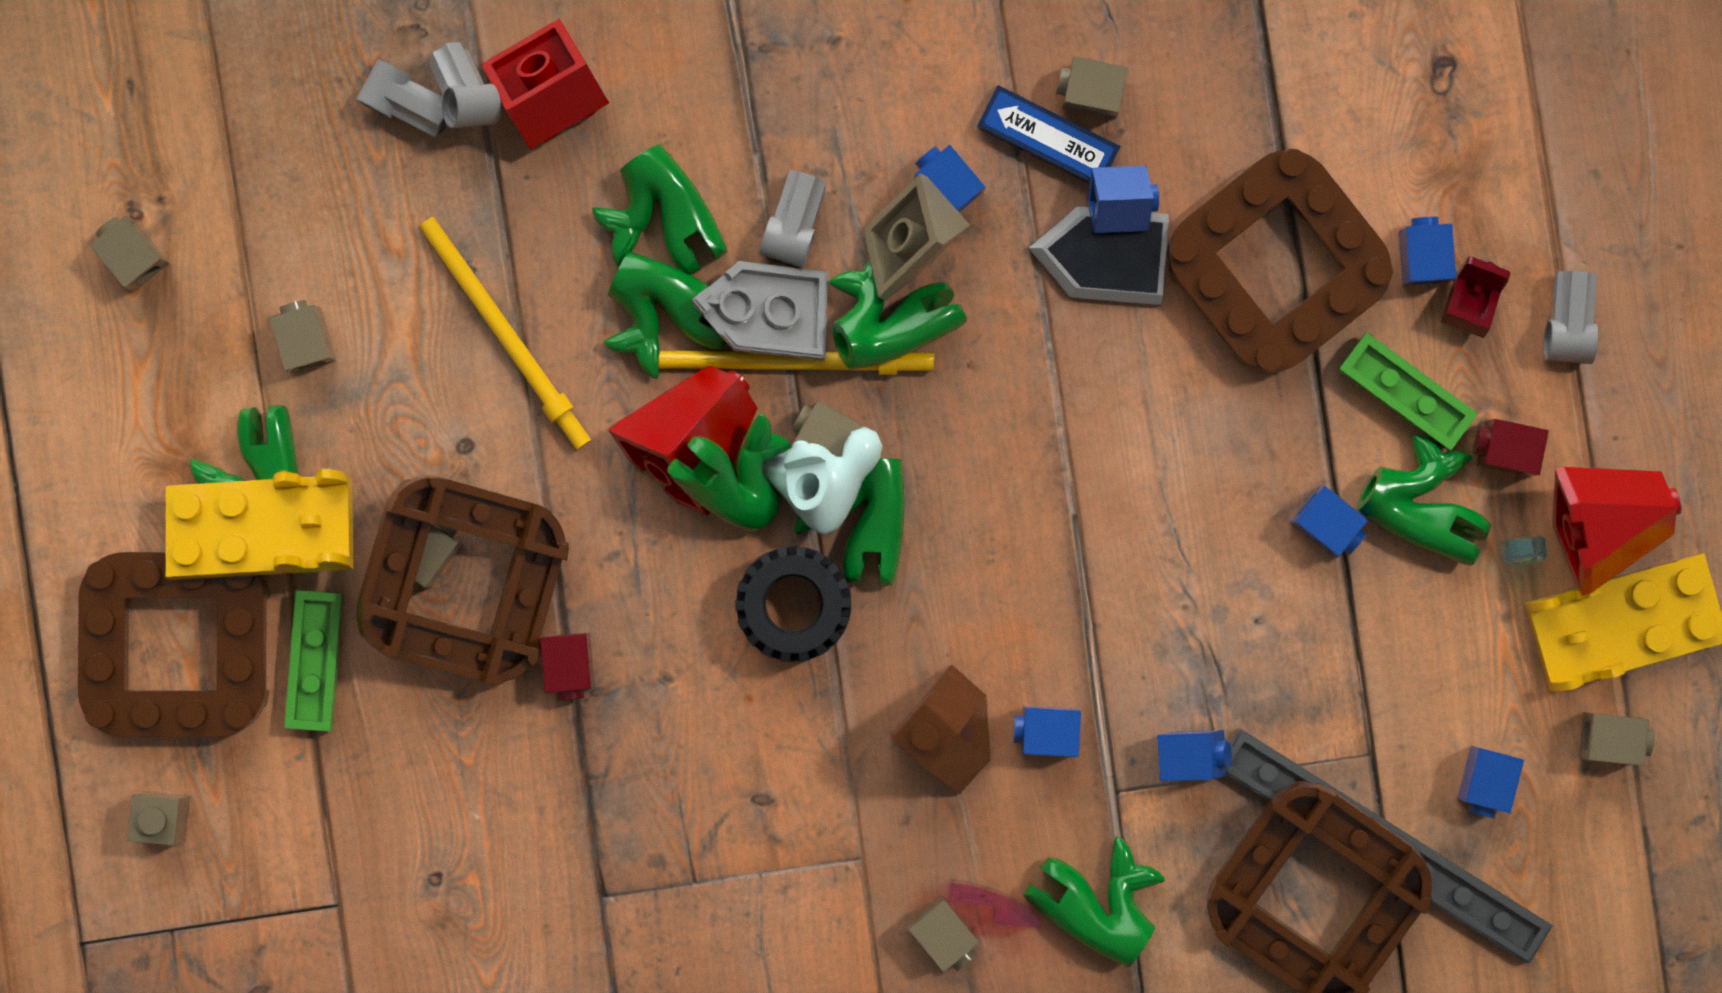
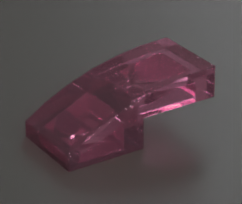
M949 879V902L993 905V924L1040 928L1041 918L1039 914L1016 898L985 885Z

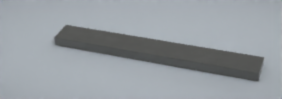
M1240 728L1230 742L1232 761L1231 766L1226 768L1227 775L1268 801L1277 792L1296 781L1318 783L1334 790L1408 841L1421 853L1431 874V903L1520 960L1530 964L1553 925Z

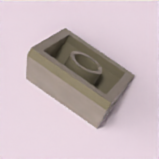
M919 174L863 229L878 297L887 300L913 281L970 226L933 182L923 174Z

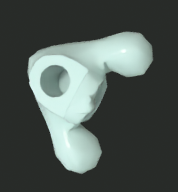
M863 427L851 432L844 443L842 457H836L823 446L808 444L806 441L799 440L793 443L792 448L764 461L762 472L768 482L781 493L803 522L813 531L826 536L837 530L847 517L857 497L862 481L881 458L882 443L875 431Z

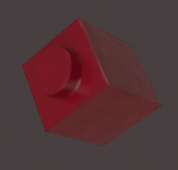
M1499 419L1487 420L1485 428H1478L1474 440L1473 453L1479 455L1477 465L1530 477L1539 476L1549 430Z
M590 633L540 637L545 693L556 692L557 701L585 698L584 689L595 687Z

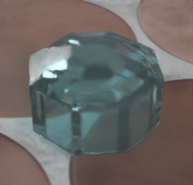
M1543 536L1505 540L1500 544L1502 562L1507 565L1517 567L1534 565L1543 561L1548 556L1546 540Z

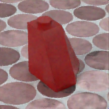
M708 365L615 423L608 431L628 461L642 473L647 469L656 480L666 485L663 491L675 502L707 516L710 512L686 494L671 478L668 466L674 458L692 470L699 464L701 459L687 446L688 442L697 436L710 439L718 444L726 452L731 465H733L758 407L748 393L750 389L749 384L741 375L732 370L727 373Z
M1561 467L1555 469L1552 524L1581 596L1591 594L1674 535L1676 515L1682 512L1681 501L1677 490L1674 487H1668L1662 471Z

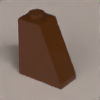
M951 665L891 732L892 739L929 772L961 794L990 761L986 694Z

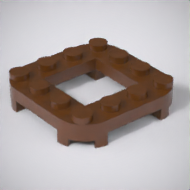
M1298 149L1276 151L1261 158L1185 218L1173 232L1168 246V270L1173 281L1182 287L1235 354L1233 357L1246 368L1249 367L1265 373L1288 370L1306 359L1373 306L1383 296L1393 276L1390 255L1384 242L1323 165L1312 156ZM1287 199L1343 270L1273 325L1216 253L1281 201Z
M428 475L402 481L385 504L358 597L356 618L359 633L374 649L395 660L399 659L465 676L487 684H503V682L518 677L530 665L534 666L540 656L541 649L538 648L541 633L562 560L567 561L569 543L565 540L560 523L551 511L540 505L446 478ZM431 524L515 546L490 634L406 612Z
M118 552L107 555L92 563L87 568L81 582L78 604V698L87 723L106 734L117 737H224L239 733L248 728L259 717L263 708L266 707L269 698V690H266L267 598H270L267 581H264L262 575L170 580L166 577V552ZM129 598H217V690L128 689Z
M1296 781L1277 792L1271 798L1219 870L1209 888L1207 908L1215 933L1226 946H1233L1299 993H1368L1370 982L1421 913L1425 915L1432 900V879L1423 856L1408 841L1329 787L1318 783ZM1306 833L1313 834L1381 881L1379 887L1330 954L1256 904Z

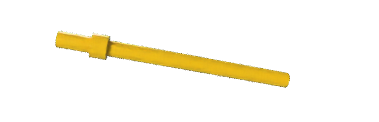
M435 217L424 221L419 228L544 404L541 409L550 422H557L576 450L586 446L592 440L571 412L574 406L564 393L559 394Z
M660 350L659 369H704L709 365L717 369L879 371V375H897V371H934V353L910 352L885 363L859 369H849L840 358L838 352H825V359L823 361L742 351Z

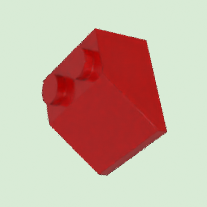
M560 18L481 64L491 84L497 88L503 106L529 149L552 140L559 132L582 119L591 117L597 110L609 104Z

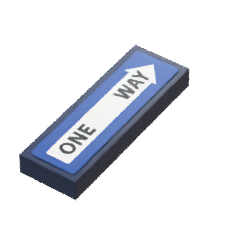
M997 85L977 125L978 129L1090 184L1092 168L1111 167L1121 147Z

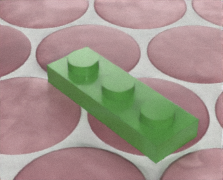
M1368 332L1362 335L1337 369L1447 451L1453 449L1478 415L1477 412Z
M296 590L284 728L333 731L344 594L304 590Z

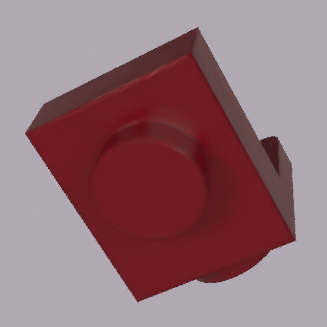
M1472 256L1467 257L1458 271L1456 279L1453 280L1441 322L1484 338L1490 330L1500 293L1509 281L1510 271L1500 268L1488 260L1477 259Z

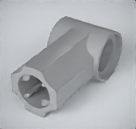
M451 42L432 52L429 65L443 94L442 113L447 126L450 128L496 125L501 114V101L498 90L493 84L483 83L469 51L464 49L460 42Z
M377 59L356 100L387 118L392 119L394 116L438 139L447 126L442 113V96L413 82V78L403 71Z
M789 170L775 216H771L768 222L759 255L802 269L804 268L815 234L813 225L826 191V181L803 172Z
M1583 271L1555 272L1552 315L1546 324L1543 340V356L1545 360L1592 364L1594 362L1598 346V327L1596 323H1593L1597 274Z

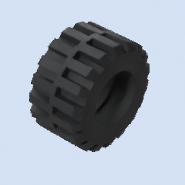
M786 546L763 554L748 567L737 588L735 611H737L740 629L744 632L751 645L759 649L762 654L784 662H802L824 654L842 637L850 619L851 594L845 576L827 556L806 547ZM790 576L802 577L810 581L817 588L821 597V611L817 620L810 627L795 632L781 629L775 625L770 619L766 607L767 596L772 586L779 580Z

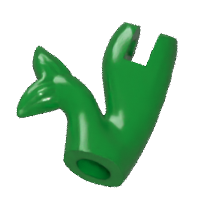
M662 144L649 148L620 169L629 198V204L625 210L592 208L593 216L597 223L604 230L613 234L611 251L614 262L618 267H620L626 254L629 251L632 252L640 238L641 232L648 225L656 200L660 202L666 248L680 270L689 275L702 270L695 259L694 252L683 241L696 231L700 233L704 245L711 250L717 260L727 253L724 238L705 201L686 173Z
M630 251L626 254L612 281L608 296L630 315L632 327L604 340L607 348L620 354H635L643 371L652 378L658 379L660 354L658 341L659 320L654 301L660 303L680 331L695 343L717 350L722 349L726 341L712 326H706L699 322L702 314L691 303V300L705 288L707 289L709 285L682 270Z
M870 260L862 271H847L836 275L829 282L834 288L858 299L854 308L835 321L832 327L834 343L838 354L849 369L869 367L897 359L957 330L967 322L966 314L961 305H948L954 297V292L947 282L932 283L914 290L900 302L883 322H879L885 300L878 297Z
M274 405L268 408L266 415L268 442H264L262 418L256 407L241 409L237 420L238 445L244 460L256 479H273L275 473L283 471L299 474L291 420L286 406ZM196 459L190 460V469L198 484L245 481L236 475L227 474L216 466Z
M760 413L746 433L745 444L742 446L737 457L736 475L726 452L710 439L698 436L693 437L687 444L701 459L693 470L676 458L669 464L668 472L671 478L698 504L725 522L754 532L768 525L776 516L779 508V496L762 472L763 462L788 451L790 443L786 438L772 433L768 418Z
M1413 435L1412 443L1418 468L1414 471L1395 470L1387 467L1377 468L1362 491L1357 510L1382 529L1408 543L1460 564L1472 566L1480 554L1479 548L1470 541L1450 532V529L1467 537L1483 540L1487 538L1491 528V524L1487 519L1476 511L1458 504L1416 503L1413 501L1416 497L1433 491L1444 480L1455 475L1472 460V456L1461 451L1442 453L1439 447L1431 440L1421 435Z
M880 458L873 470L862 481L857 497L849 511L850 513L863 502H867L865 510L851 531L844 549L843 571L849 583L861 585V574L865 561L862 559L863 552L881 553V558L878 560L879 586H892L897 574L905 513L902 459ZM798 516L795 524V534L811 530Z
M1116 836L1110 862L1111 878L1107 891L1110 914L1108 915L1101 907L1089 883L1078 870L1060 859L1048 857L1039 868L1050 875L1054 881L1059 884L1062 883L1068 889L1061 900L1058 901L1047 891L1041 890L1029 883L1023 893L1027 901L1048 920L1078 942L1119 964L1130 967L1145 948L1155 929V926L1136 905L1134 893L1137 890L1164 882V876L1150 866L1136 865L1128 844L1122 838Z

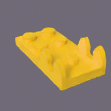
M321 469L316 472L315 477H303L297 473L283 471L275 473L273 479L166 486V577L170 580L354 570L353 481L348 474L342 471Z
M1699 553L1614 577L1588 595L1581 596L1579 589L1576 588L1524 603L1548 688L1552 692L1576 689L1583 686V683L1594 680L1615 678L1625 674V671L1722 644V612L1705 553Z

